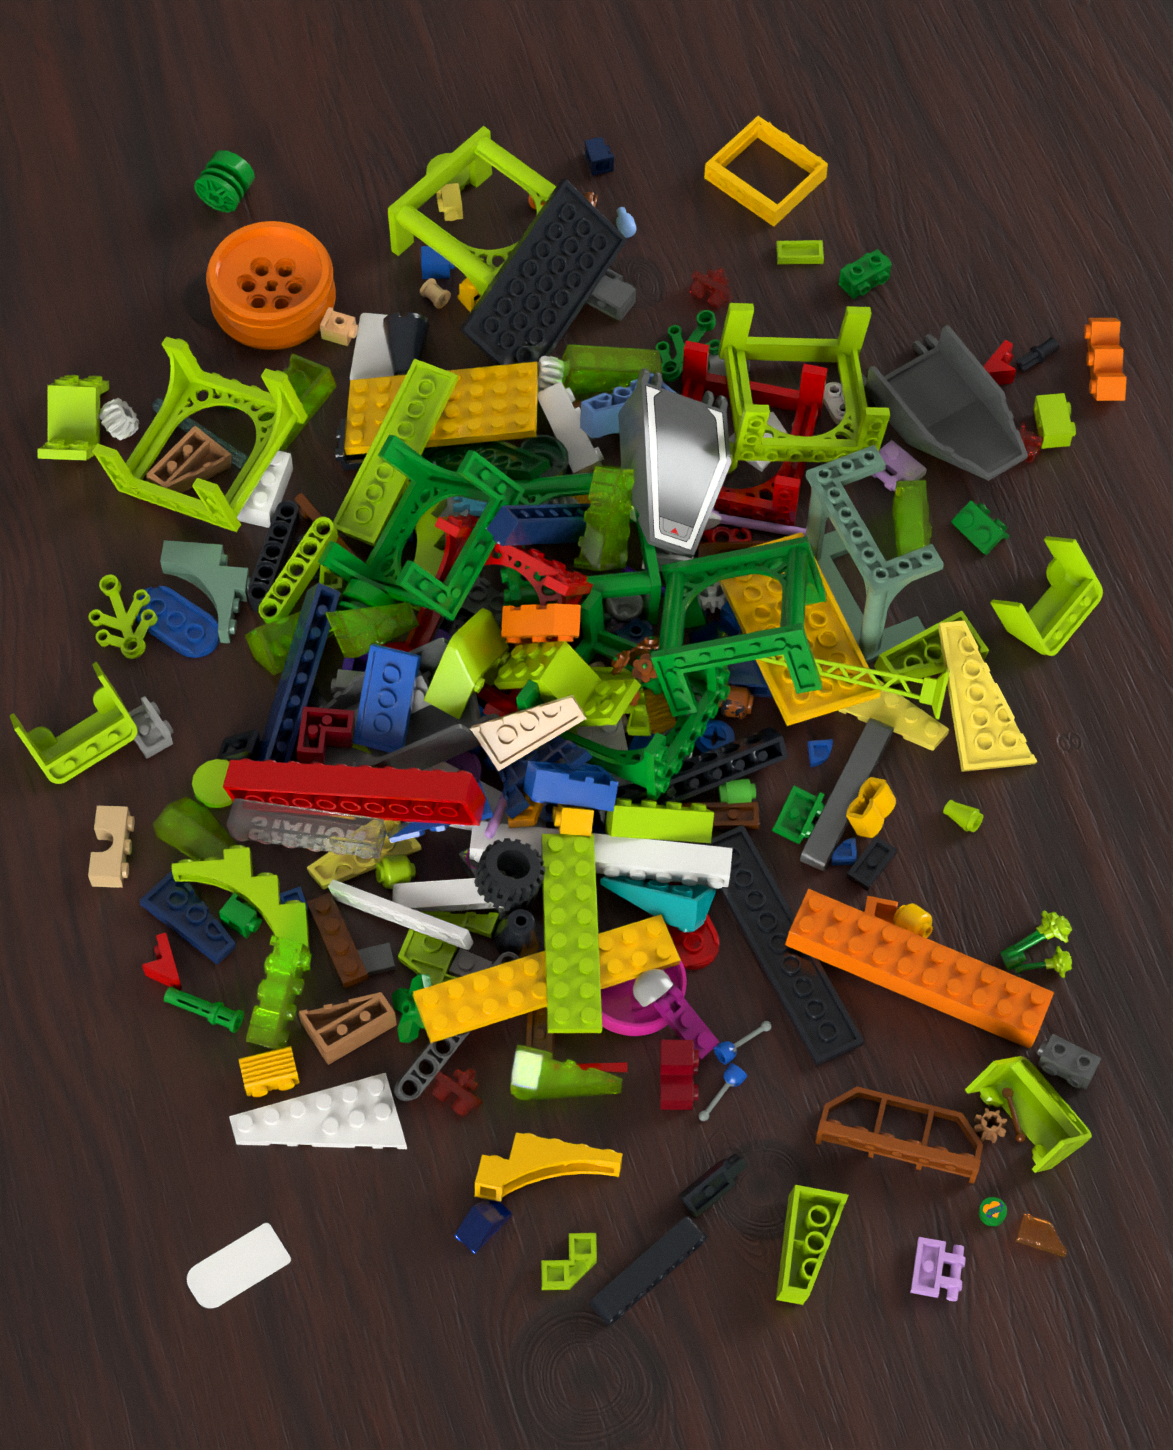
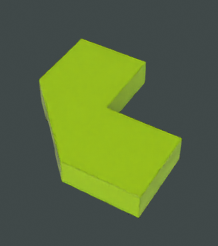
M569 1233V1260H542V1290H570L597 1263L596 1233Z

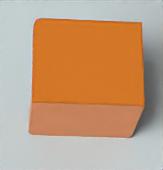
M867 896L864 912L894 924L893 917L897 911L898 902Z

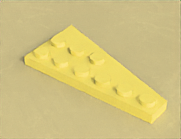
M965 620L940 623L938 629L945 669L950 670L947 685L961 772L1036 764L1037 760L1034 754H1031L1023 733H1020L1014 721L1015 717L998 684H995L989 673L990 669L987 663H984L978 651V645Z

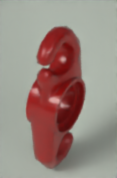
M717 527L712 530H705L701 539H705L707 542H717L715 540L716 536L725 535L729 539L727 542L751 541L752 534L747 528H741V532L746 535V538L741 540L736 537L739 532L738 529L730 530L726 527Z

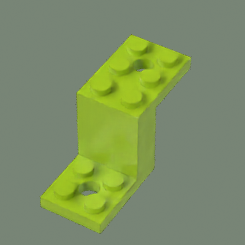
M64 375V377L55 379L54 383L48 385V442L38 448V459L88 460L95 455L93 449L97 443L100 444V394L109 390V381L102 380V376H88V378H83L82 380L79 379V375Z
M566 641L516 646L511 652L510 659L500 668L498 676L493 682L499 690L523 688L530 679L538 683L540 698L544 703L573 695L586 715L585 720L573 727L616 725L641 687V684L636 679L603 681Z

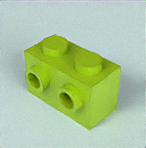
M1065 393L1036 396L1033 411L1041 448L1070 446L1072 436L1076 435L1075 423L1070 420L1071 404L1066 402Z

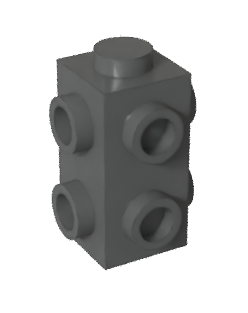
M1052 1034L1049 1042L1043 1040L1037 1052V1055L1041 1056L1038 1066L1042 1067L1050 1075H1058L1066 1079L1070 1085L1076 1088L1082 1087L1087 1089L1101 1061V1057L1055 1034Z

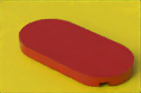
M671 881L668 883L669 885L683 886L682 882ZM708 914L704 924L693 932H682L679 930V927L670 926L665 923L685 969H702L715 960L719 952L720 941Z

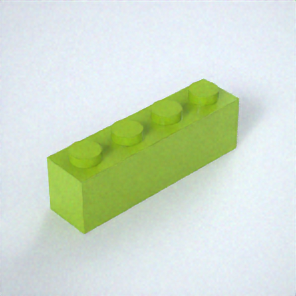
M616 798L613 812L607 811L605 833L611 837L711 843L714 812L707 809L706 805L691 803V807H681L682 803L666 802V806L657 805V802L652 800H641V804L632 803L631 799Z

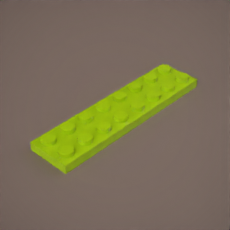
M417 359L413 360L333 521L339 533L375 547L409 481L407 477L381 459L378 454L389 434L395 435L417 453L422 454L459 379L457 374Z
M542 834L541 855L544 861L543 866L545 867L542 884L548 1033H601L602 1009L594 834H591V836Z

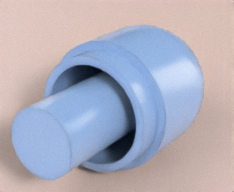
M620 207L616 210L618 214L616 218L617 228L626 238L632 237L636 232L634 218L626 212L625 207Z

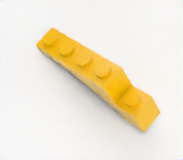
M516 1133L509 1160L497 1155H482L475 1180V1197L501 1202L502 1197L525 1185L562 1175L601 1174L619 1177L623 1154L611 1149L602 1150L585 1144L567 1143L556 1138H541L531 1133Z

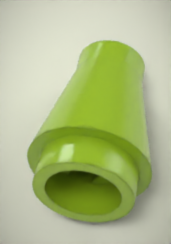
M949 800L943 810L944 814L953 819L966 832L969 830L975 832L983 820V814L979 813V809L954 802L953 800Z

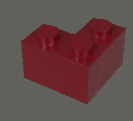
M303 706L297 747L298 763L311 764L318 762L324 764L327 746L352 748L355 731L354 711Z
M661 1040L660 1110H692L693 1101H698V1084H693V1075H698L699 1049H694L693 1040Z

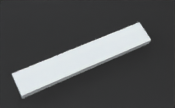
M333 879L328 886L334 900L466 950H470L473 944L467 929Z

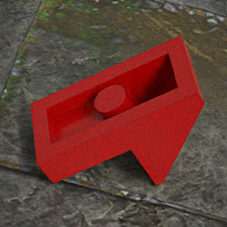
M1007 340L1000 345L983 366L998 385L1013 383L1016 369L1009 365L1013 359L1011 354L1013 344Z
M167 934L156 935L158 945L153 947L157 960L143 964L144 973L146 976L164 985L180 990L182 986Z

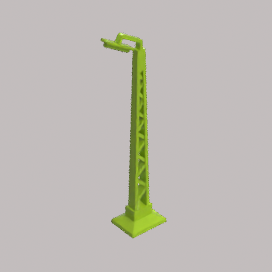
M783 654L777 655L783 656L779 660L775 656L757 659L787 667ZM814 658L819 674L822 676L919 699L920 703L932 705L936 719L940 717L950 673L949 669H945L937 679L926 676L922 679ZM820 664L829 665L832 667L824 671ZM839 667L844 676L831 672ZM846 669L860 671V673L850 678ZM868 673L875 684L858 680V678ZM874 674L891 677L892 679L881 685ZM900 679L906 691L888 686ZM905 680L922 683L921 694L912 693Z

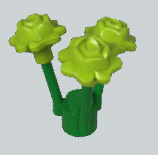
M1044 910L1041 913L1043 917L1041 920L1042 924L1036 927V931L1000 953L1008 971L1015 969L1018 974L1025 970L1046 967V969L1054 968L1062 978H1065V972L1072 969V959L1069 952L1062 951L1060 946L1056 947V953H1054L1053 958L1045 959L1044 962L1024 965L1022 963L1027 961L1023 951L1046 938L1049 940L1056 937L1065 943L1068 942V935L1072 931L1069 921L1064 916L1059 917L1056 912L1047 913Z

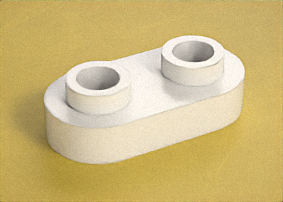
M830 382L825 385L823 402L832 420L839 424L845 415V412L841 411V409H845L842 387L840 383Z

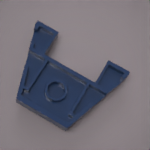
M558 735L501 769L500 776L504 782L503 798L507 804L505 807L507 815L514 819L530 806L521 792V789L524 787L528 761L556 763L563 757L569 767L575 771L592 758L590 753L585 748H580L572 741L565 740Z

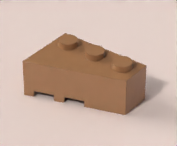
M194 426L147 473V482L182 493L192 488L197 478L208 480L231 468L232 454Z
M382 992L349 999V1002L337 1005H323L324 1008L299 1011L301 1024L328 1065L397 1025L395 1012Z

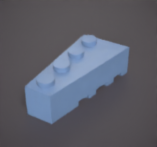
M650 373L649 384L652 383L653 373ZM638 379L631 381V385L627 388L621 386L614 388L612 394L602 393L582 401L580 428L591 438H601L604 435L619 433V411L636 389ZM662 382L661 388L676 393Z

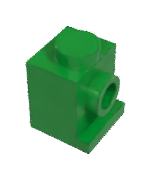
M235 892L219 911L221 923L246 939L251 932L255 933L262 923V919L257 916V910L247 902L241 903L239 895Z

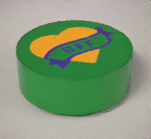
M996 1197L986 1198L979 1207V1217L988 1226L1000 1225L1007 1215L1005 1203Z

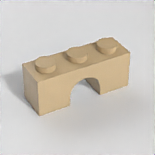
M97 806L94 825L97 839L108 840L113 844L104 852H91L88 877L92 887L123 888L124 878H128L129 864L126 863V857L131 855L132 850L129 832L134 831L135 824L134 816H130L128 807Z

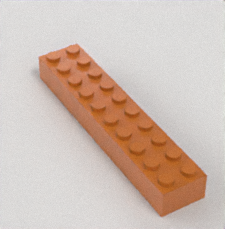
M808 889L785 943L788 947L1028 1049H1031L1054 994L1053 991L811 889Z

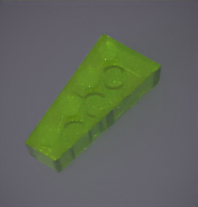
M293 353L289 359L290 365L288 369H284L283 372L288 376V380L296 391V395L303 404L308 417L304 424L295 423L278 450L282 452L288 448L337 387L330 368ZM266 413L261 416L259 421H268L274 414ZM264 428L262 432L266 433L267 428Z
M609 465L595 466L588 497L592 503L591 507L585 512L583 520L587 523L584 537L580 536L578 546L582 547L580 558H575L573 567L594 571L626 567L634 469Z

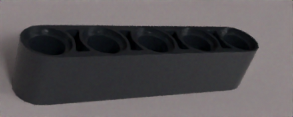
M282 501L276 507L250 580L247 594L250 607L254 612L259 613L260 603L285 567L300 525L298 507L293 501Z
M686 1216L591 1300L589 1305L608 1325L613 1324L706 1241L708 1236L689 1216Z

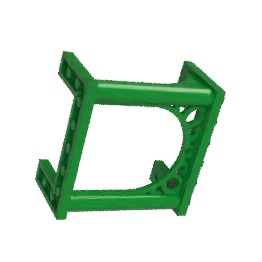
M389 434L378 456L411 480L409 486L366 563L333 541H329L318 563L347 583L350 579L367 582L388 594L392 599L432 609L447 620L453 621L496 544L493 540V535L487 530V527L502 506L517 505L525 489L475 451L468 450L457 472H453L430 463L395 435ZM456 496L487 502L484 511L444 583L413 561L407 560L401 570L402 550L420 517L433 505L446 498Z
M622 470L541 477L532 480H513L525 489L518 502L521 505H542L550 500L561 497L627 491L626 505L631 504V493L629 489H625L622 483ZM535 499V502L529 503V500ZM634 507L645 571L586 577H588L587 581L593 584L591 591L595 590L602 593V599L645 594L644 608L646 620L651 625H657L662 585L655 546L647 543L638 521L640 515L637 508ZM629 519V523L635 522L632 519ZM517 561L516 566L519 567L520 561ZM507 566L500 569L502 583H507V589H504L505 602L503 606L541 605L534 587L529 581L521 580L522 574ZM536 572L535 578L538 581H540V578L547 577L546 575H538L539 572ZM544 585L543 592L546 595L556 593V591ZM583 594L580 601H585L589 594ZM558 600L548 601L547 604H556Z
M807 536L662 565L661 572L666 583L659 648L658 651L651 652V660L673 717L698 712V704L686 675L687 672L783 654L797 694L822 689V680L804 630L805 605L825 602L827 595ZM750 574L771 577L782 586L780 627L682 646L685 628L706 625L707 617L698 595L705 588L720 580Z
M592 590L581 605L583 639L575 649V652L587 664L590 663L596 653L614 659L618 653H622L624 650L630 651L632 648L637 647L636 643L605 631L602 593ZM728 665L687 672L686 675L694 695L701 697V700L697 702L698 712L691 713L690 716H678L675 726L667 736L656 732L645 748L616 750L567 730L559 736L565 740L572 741L580 748H585L592 756L586 762L587 764L600 765L607 772L646 788L647 797L657 800L661 793L667 791L673 774H677L680 771L685 756H689L693 751L698 736H703L710 718L713 719L716 716L721 701H725L728 698L731 690L728 683L730 677ZM529 679L516 697L518 711L544 704V701L540 699L538 683ZM640 757V760H633V758Z

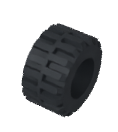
M504 838L503 842L496 840L493 845L489 844L485 851H483L475 872L474 883L475 887H479L477 890L478 894L485 896L484 901L486 903L492 902L494 904L493 907L498 909L501 906L504 907V910L509 911L510 908L518 910L521 909V906L527 907L531 901H534L544 878L545 867L543 866V858L538 857L539 852L536 849L532 850L530 848L531 845L527 842L524 845L520 843L521 840L519 839L511 841L510 838ZM499 870L512 871L516 875H518L520 879L508 878L504 876Z

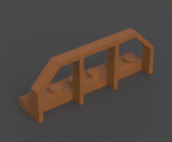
M855 1087L824 1105L815 1144L821 1145V1141H826L869 1152L868 1157L873 1158L874 1154L917 1164L916 1169L918 1170L925 1166L969 1177V1183L973 1184L979 1171L983 1143L963 1113L861 1087ZM856 1097L880 1102L874 1133L868 1132V1129L861 1126L848 1127L842 1125L837 1120L827 1119L828 1113ZM886 1104L928 1114L922 1143L912 1139H907L906 1141L896 1139L889 1133H879ZM933 1116L956 1121L975 1148V1156L968 1153H951L941 1146L928 1147L927 1142Z

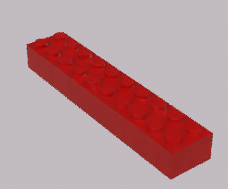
M243 758L241 760H230L223 783L224 790L238 809L245 812L480 826L486 797L473 774L463 770L457 772H445L440 769L424 771L417 768H408V770L396 769L390 766L372 768L367 765L352 767L336 764L334 766L318 762L311 764H300L295 761L280 763L273 760H264L262 762Z

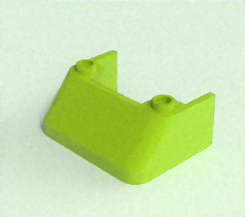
M1046 536L1044 541L1054 558L1046 570L1047 579L1051 586L1029 613H1027L1022 603L992 600L990 603L1008 633L1040 654L1054 656L1100 602L1103 589L1076 539Z
M481 608L452 636L424 697V701L457 719L461 718L468 700L474 692L479 693L484 683L490 686L494 685L493 682L498 676V671L511 657V654L508 653L509 646L506 640L501 638V630L491 611Z
M97 662L92 665L103 684L93 695V703L98 712L56 738L46 727H36L27 733L14 713L10 715L15 731L47 778L55 784L65 783L128 744L137 735L135 722Z
M1023 1056L993 1061L965 1089L968 1094L980 1092V1097L988 1106H1002L1011 1118L1007 1099L1002 1096V1090L1007 1087L1013 1090L1012 1100L1021 1130L1035 1145L1032 1148V1158L1036 1163L1032 1170L1035 1173L1052 1169L1092 1137L1090 1130L1039 1070Z

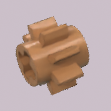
M985 1108L983 1117L976 1114L974 1121L978 1125L974 1126L973 1130L975 1133L979 1132L982 1142L986 1139L991 1140L994 1144L997 1140V1135L1005 1136L1006 1130L1002 1127L1006 1125L1007 1119L1001 1118L999 1115L1000 1110L989 1112L988 1108ZM989 1123L993 1124L991 1128L987 1127Z

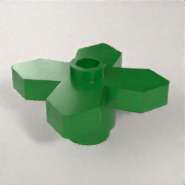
M419 974L414 977L410 989L399 988L392 993L394 1009L403 1013L397 1028L400 1042H412L418 1038L419 1029H425L413 998V992L432 986L431 978L428 974Z

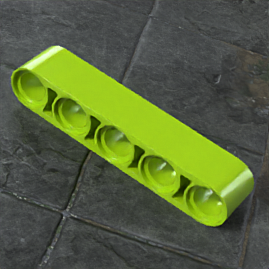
M319 517L313 522L260 603V616L268 626L278 627L286 620L319 569L320 563L318 561L329 541H337L338 531L329 518ZM330 528L327 534H320L323 529ZM317 548L314 554L307 555L310 549ZM297 569H304L300 575H294V572ZM291 589L288 595L280 596L283 590ZM277 609L275 615L267 616L270 610Z

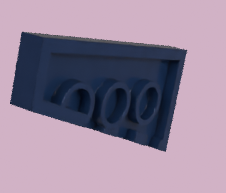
M172 871L140 899L142 907L217 965L235 949L234 940L220 922L210 914L209 908L196 896L191 885L186 882H175Z

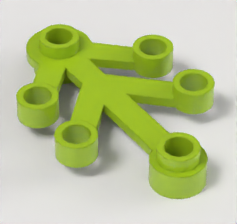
M106 575L100 580L99 587L106 596L110 597L117 618L103 614L98 609L92 610L88 618L94 626L105 625L122 631L124 638L111 635L105 629L98 631L95 638L101 646L112 645L121 648V652L126 658H138L145 651L146 645L143 638L149 626L155 625L158 620L153 610H144L141 614V622L135 633H133L132 625L141 607L146 606L150 602V596L144 589L137 590L133 596L134 600L126 613L119 594L121 590L120 581L114 575ZM145 595L144 599L139 600L140 596ZM100 615L98 620H94L96 616ZM149 615H153L150 620H146ZM107 635V638L101 641V638Z

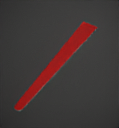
M627 1062L543 1065L542 1069L627 1072Z

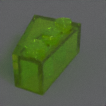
M926 480L896 481L892 512L897 557L930 545L929 538H931L932 531L931 523H928L929 504L927 503Z

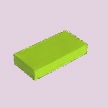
M823 240L776 242L777 264H823L824 262Z

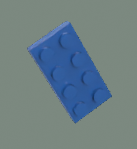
M377 644L370 645L353 743L389 753L405 747L421 661L420 655Z

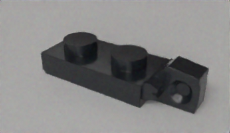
M733 1154L728 1159L724 1158L720 1162L718 1161L678 1195L690 1216L697 1218L736 1185L735 1181L738 1179L736 1175L748 1166L743 1157Z

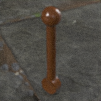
M1007 1087L1002 1090V1096L1007 1099L1016 1129L1015 1139L1018 1142H1023L1026 1139V1135L1021 1131L1012 1100L1014 1092L1011 1088Z

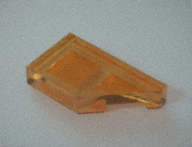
M1024 1213L1016 1242L1065 1257L1067 1249L1062 1245L1052 1223Z

